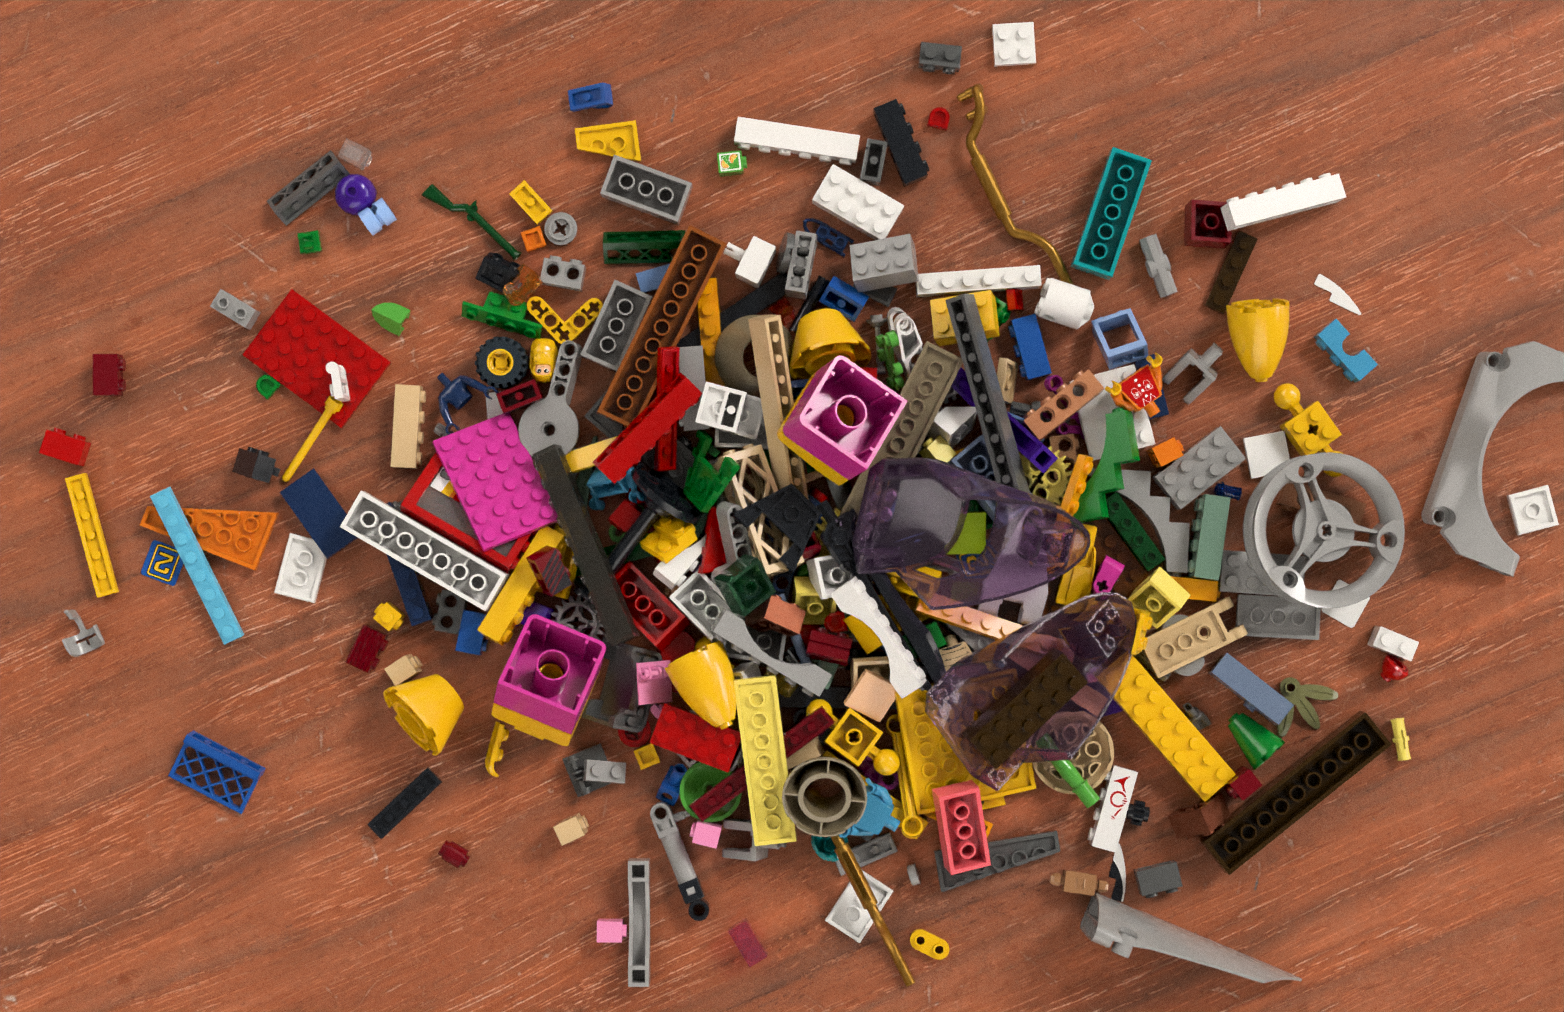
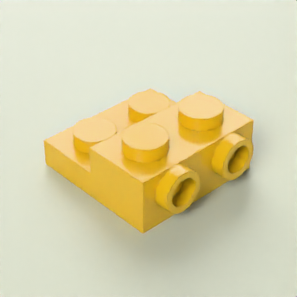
M670 515L667 518L661 517L653 525L655 531L647 535L639 543L642 549L667 564L698 539L694 532L696 528L692 523L683 522Z

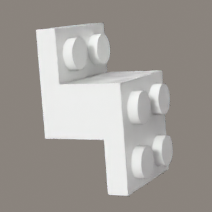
M706 381L695 423L757 440L763 418L761 398L748 395L744 391Z

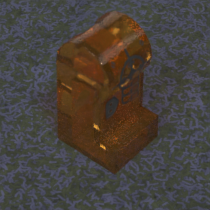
M524 263L518 268L520 273L503 288L504 296L513 306L521 305L543 283L538 274Z

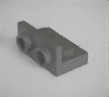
M921 42L918 68H922L925 72L943 70L944 74H955V72L960 70L962 46Z

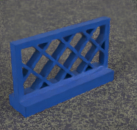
M194 730L186 735L183 741L184 744L168 776L242 814L266 768ZM188 746L195 749L197 758L188 760L186 754ZM207 757L212 758L216 767L206 769L203 759ZM199 760L202 771L193 774L190 763ZM185 764L189 775L182 777L176 771L179 766ZM221 768H231L234 777L225 779ZM217 770L221 781L211 783L208 772ZM204 774L207 785H198L195 776ZM246 776L252 779L251 786L243 789L240 778ZM235 779L239 790L230 793L226 782ZM222 783L225 795L219 796L215 794L213 786ZM241 794L243 800L241 806L233 803L232 795Z

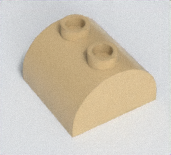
M888 656L851 658V689L865 669L890 681Z

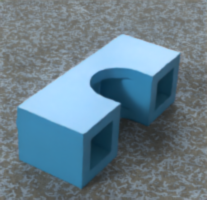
M1334 319L1314 336L1317 340L1315 343L1322 351L1326 350L1328 352L1331 362L1336 366L1339 365L1344 370L1343 374L1349 381L1358 382L1378 364L1364 349L1354 356L1344 352L1342 343L1350 333L1337 319Z

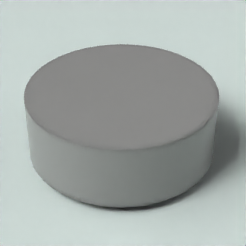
M908 865L907 872L913 886L921 884L916 865Z

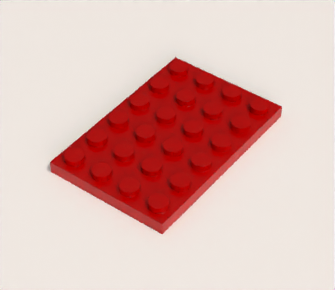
M293 289L290 290L242 354L321 414L325 411V402L331 395L330 384H332L331 374L326 371V365L329 362H335L343 366L346 370L351 401L342 402L344 405L340 411L332 414L330 420L342 429L391 364L389 360Z

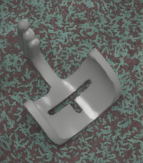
M64 610L66 616L70 620H74L80 629L79 634L62 639L67 652L71 656H81L105 644L97 624L93 625L90 629H86L76 610ZM93 634H96L94 637L88 639L89 642H90V645L88 644L87 640H85V641H83V642H80V643H78V644L76 643V642L79 641V640H82V639H84V638H86V637H88V636H91V635H93Z

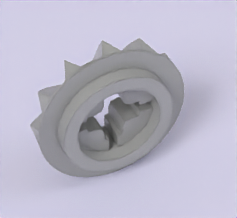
M554 213L546 220L544 226L545 235L553 244L563 246L571 243L577 233L576 221L567 213ZM556 222L561 226L567 225L564 229L566 236L561 232L555 233L558 229Z

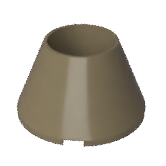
M747 315L731 322L720 334L716 343L715 365L722 381L729 388L760 397L757 376L751 375L745 368L743 353L747 344L752 341L748 319L761 315ZM782 325L789 367L794 341L789 331Z
M816 757L802 762L790 772L783 786L782 803L787 817L791 819L798 829L813 836L832 837L845 833L847 829L859 822L866 809L867 790L859 772L847 762L833 757ZM828 778L835 780L843 788L834 796L819 797L812 794L807 789V786L817 779Z

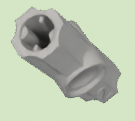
M1154 234L1140 239L1139 243L1146 259L1147 272L1153 278L1160 298L1178 292L1170 272V262L1162 251L1157 235Z

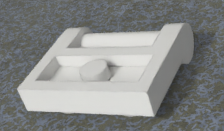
M335 362L327 363L326 371L331 374L332 384H330L331 396H335V399L341 402L351 401L345 368Z

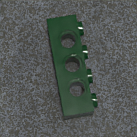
M1114 492L1106 498L1109 514L1107 520L1144 570L1150 571L1164 561L1165 558L1120 495Z

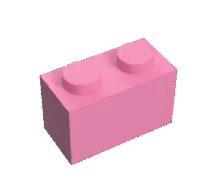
M700 820L697 823L693 822L689 835L693 837L692 843L717 848L722 824L702 822Z

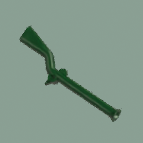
M433 184L422 193L421 196L451 212H466L468 214L467 220L470 222L475 221L512 257L513 261L521 256L522 252L517 251L478 213L477 200L471 205L453 204Z

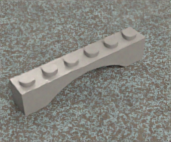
M724 608L710 629L715 633L713 635L714 638L722 643L725 640L732 643L731 648L740 654L744 650L750 654V660L758 665L760 662L768 665L766 668L768 671L776 676L778 673L785 676L784 681L793 686L796 683L803 687L801 691L811 697L813 694L820 697L832 677V674L811 662L802 664L787 663L770 657L753 641L744 620Z
M629 858L628 987H649L650 858Z

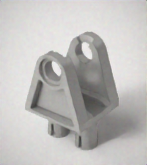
M1215 342L1203 355H1198L1190 348L1165 374L1162 381L1168 385L1189 364L1192 366L1196 365L1201 369L1203 377L1183 397L1184 402L1189 405L1216 380L1218 373L1211 365L1222 355L1223 350Z
M723 819V828L750 831L752 836V847L723 849L722 857L758 861L768 857V848L778 850L780 847L785 848L787 846V843L755 846L751 819Z

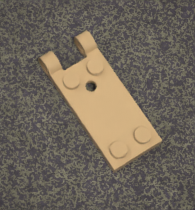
M1230 596L1147 636V646L1143 651L1156 678H1160L1248 634L1243 624L1227 632L1219 613L1234 606ZM1202 628L1207 630L1206 636L1200 635Z

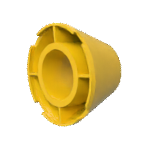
M820 309L806 314L799 320L789 364L790 374L795 380L797 378L809 379L813 373L839 355L845 356L859 367H865L871 359L869 346L840 311Z
M433 674L389 687L383 692L388 708L393 707L397 713L394 718L410 738L426 752L429 749L432 750L433 756L440 754L464 710L463 702L454 688L443 677Z

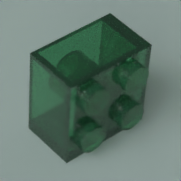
M744 554L714 578L731 611L744 617L776 592L759 559Z

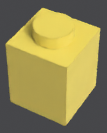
M941 435L934 439L929 437L922 444L924 448L918 452L923 458L938 459L946 463L957 454Z

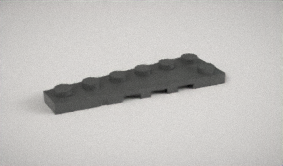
M1057 830L988 841L991 865L951 875L944 867L942 850H935L934 854L940 890L945 892L1061 851Z

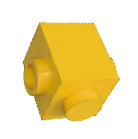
M386 602L385 604L381 603L375 609L374 613L376 615L373 619L388 631H393L394 629L397 631L404 623L402 619L406 615L391 602Z

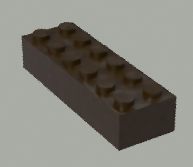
M1053 647L962 734L984 760L997 769L1088 682L1066 655Z

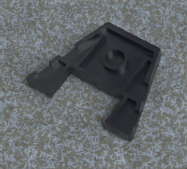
M790 484L739 510L733 516L745 528H748L761 513L793 543L778 559L792 573L796 570L800 557L803 555L807 542L822 513L793 484Z

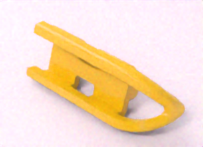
M497 721L495 722L485 757L486 770L494 777L499 776L494 770V762L501 761L503 757V749H500L501 742L506 741L509 736V730L505 729V725Z

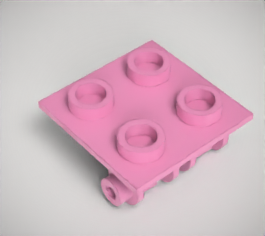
M670 660L636 663L638 705L672 702V683L665 670L668 664H670Z

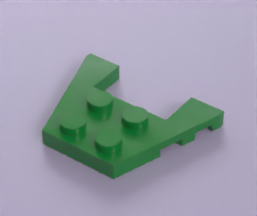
M698 430L696 437H699L697 448L693 447L692 455L695 457L693 467L688 469L683 493L701 512L708 513L740 466L732 458L725 457L718 472L705 459L713 438L706 431Z

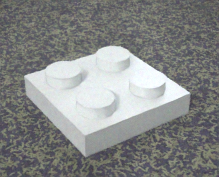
M1034 22L992 24L994 67L1036 64Z

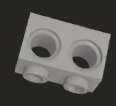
M552 255L549 258H544L540 277L542 285L582 292L586 266L582 265V261L570 259V262L561 261V257ZM551 266H557L559 271L557 275L550 276L548 275V269ZM571 270H578L579 276L576 279L571 280L568 278V273Z
M222 289L219 290L210 305L213 309L251 330L261 312Z

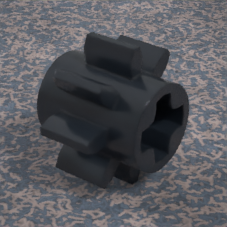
M1134 800V804L1129 803L1126 819H1131L1130 824L1141 826L1142 822H1148L1150 807L1145 806L1146 802Z

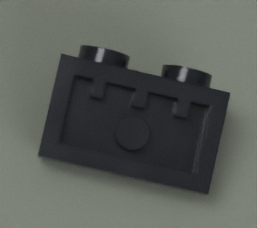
M489 252L483 258L475 279L512 297L518 284L515 286L513 281L519 277L517 282H520L526 270L516 262H509L503 259V256L498 253ZM508 288L512 290L509 294L506 293Z

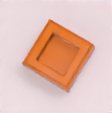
M540 226L520 232L528 253L547 246Z

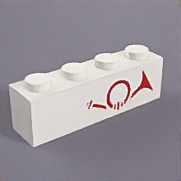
M1112 764L1110 772L1104 778V780H1107L1105 788H1101L1099 793L1101 803L1099 808H1096L1094 811L1093 820H1096L1094 828H1090L1087 840H1090L1089 844L1091 846L1116 853L1138 772Z

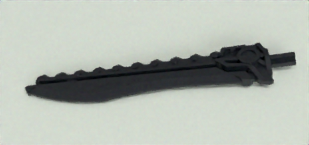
M827 500L821 502L816 507L822 513L821 515L827 524L820 534V539L837 565H840L839 568L844 572H850L849 580L856 576L858 580L864 583L867 594L876 601L880 613L888 618L889 626L900 636L904 648L911 652L864 571L857 572L852 547V542H855L852 531L857 541H864L867 537L862 526L855 523L857 519L855 510L850 509L849 512L837 516ZM884 570L867 571L923 666H919L914 655L913 661L917 667L924 671L925 675H929L944 703L947 706H951L953 702L947 672L930 631L908 607ZM926 677L927 681L919 689L928 691V703L930 705H939V697Z

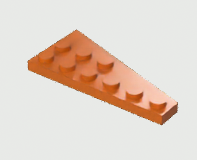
M147 506L140 526L170 537L155 506ZM181 508L202 550L252 570H257L279 515V513Z

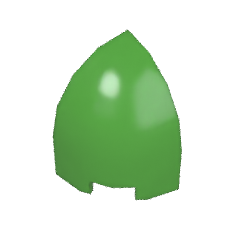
M382 303L371 309L375 321L382 328L397 336H400L403 332L404 327H402V323L406 318L409 319L411 311L395 303Z

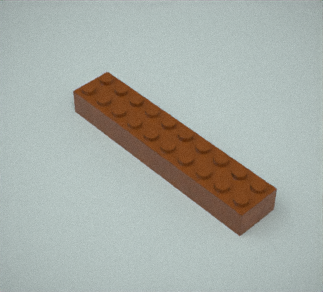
M689 225L597 411L598 414L627 427L646 408L657 386L658 347L677 346L727 243Z

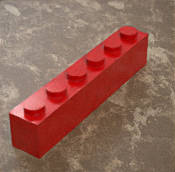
M680 372L592 463L614 484L617 481H621L631 466L637 465L641 460V456L646 451L653 449L656 441L661 436H665L676 421L684 417L685 411L690 406L698 403L703 393Z

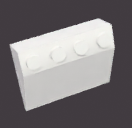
M1133 364L1098 373L1094 376L1104 388L1106 386L1112 388L1113 383L1111 381L1121 382L1134 373L1136 368ZM1080 387L1073 388V394L1075 396H1082L1083 390ZM1105 389L1078 411L1089 456L1093 457V461L1102 457L1106 439L1105 414L1112 413V409L1119 408L1115 405L1111 393H1108ZM1144 408L1138 412H1132L1138 449L1155 445L1149 417Z

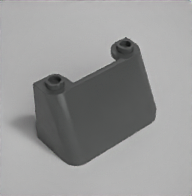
M603 637L602 642L606 645L604 658L610 660L600 700H589L582 717L611 728L640 732L647 723L651 704L638 705L636 663L662 661V656L659 652Z

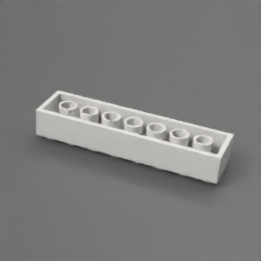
M360 491L340 526L342 529L484 611L490 609L509 576L504 571L365 491Z

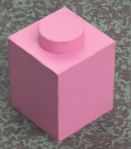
M623 919L597 920V942L622 943L623 937H627V924H623Z

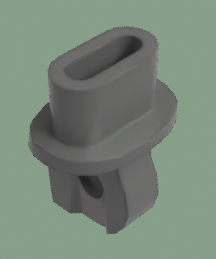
M1189 702L1183 705V709L1186 711L1185 716L1197 730L1211 725L1208 717L1200 709L1193 707Z

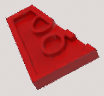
M717 506L711 507L708 512L705 529L707 535L705 547H702L701 554L703 559L698 569L700 574L713 572L715 568L727 564L716 514Z

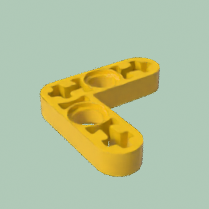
M534 296L527 302L528 311L560 344L566 340H560L561 335L557 330L555 334L552 333L553 330L558 328L560 323L563 324L560 327L563 332H570L568 340L574 341L597 319L603 306L599 299L591 298L564 322L541 297ZM534 301L536 303L540 301V307L545 312L541 319L538 318L541 313L537 309L532 310V303ZM591 303H599V311L597 313L592 311L589 314L592 319L589 320L582 311L585 309L586 312H589L591 310ZM549 315H553L556 318V324L551 327L545 324V318ZM577 316L585 318V325L579 328L574 325V319Z

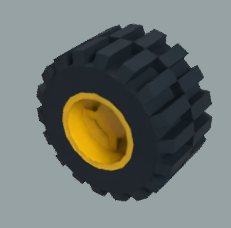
M497 336L491 340H486V343L479 347L480 350L475 355L477 356L475 361L477 366L476 372L480 375V379L489 386L501 389L512 388L517 383L519 384L522 381L521 379L527 375L526 370L529 369V357L526 355L525 348L519 342L508 337Z

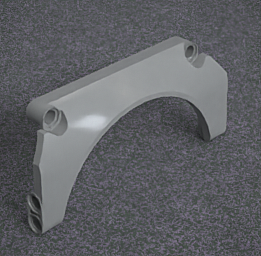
M1529 341L1504 348L1503 354L1499 352H1480L1476 356L1421 514L1424 523L1442 528L1440 534L1456 554L1476 561L1480 566L1510 577L1514 576L1520 556L1499 536L1488 515L1482 489L1484 455L1494 428L1513 403L1533 389L1546 384L1564 381V352L1557 351L1535 341Z

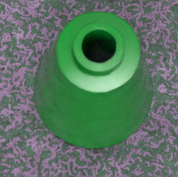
M1236 712L1228 720L1230 722L1228 728L1254 770L1259 768L1276 750L1278 751L1285 744L1280 737L1245 713L1239 715Z

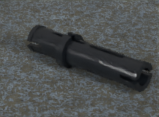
M818 275L789 330L796 333L799 320L806 314L813 312L830 283L829 280Z

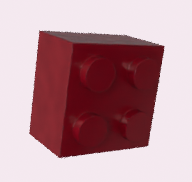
M1191 200L1185 205L1184 246L1224 249L1231 243L1232 230H1227L1221 207L1227 204V202Z

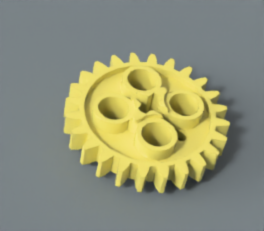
M1059 450L1053 453L1058 459L1041 478L1042 481L1036 485L1031 493L1036 498L1033 503L1040 504L1044 512L1048 510V505L1052 510L1056 508V503L1061 505L1070 480L1068 476L1073 472L1067 471L1071 464H1064L1063 462L1066 456L1058 457ZM1019 452L1025 476L1030 480L1028 485L1030 490L1041 471ZM1050 471L1057 473L1058 480H1053L1050 477ZM1039 488H1043L1046 490V497H1043L1039 494Z

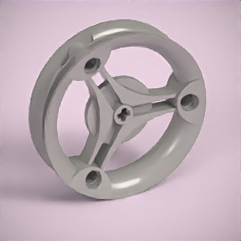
M1342 453L1309 454L1298 456L1279 464L1258 483L1249 498L1244 514L1243 541L1248 560L1254 572L1262 583L1277 596L1304 607L1340 608L1367 599L1378 591L1390 578L1399 562L1404 545L1405 528L1403 512L1391 485L1368 463ZM1299 467L1304 469L1303 477L1298 474ZM1321 471L1341 473L1352 478L1364 488L1376 507L1379 523L1373 529L1357 525L1353 522L1350 513L1344 506L1336 501L1326 499L1316 480ZM1308 482L1314 501L1310 502L1303 483ZM1287 483L1294 484L1300 503V510L1296 514L1292 525L1295 547L1283 566H1277L1271 556L1266 538L1268 512L1274 498ZM1355 531L1370 534L1369 543L1354 540ZM1382 535L1385 538L1384 546L1380 542ZM1351 546L1369 548L1374 559L1366 572L1352 584L1330 591L1305 588L1302 576L1314 562L1334 561L1342 557ZM1301 554L1306 556L1297 570L1291 568ZM1285 574L1289 577V582L1286 585L1283 582Z

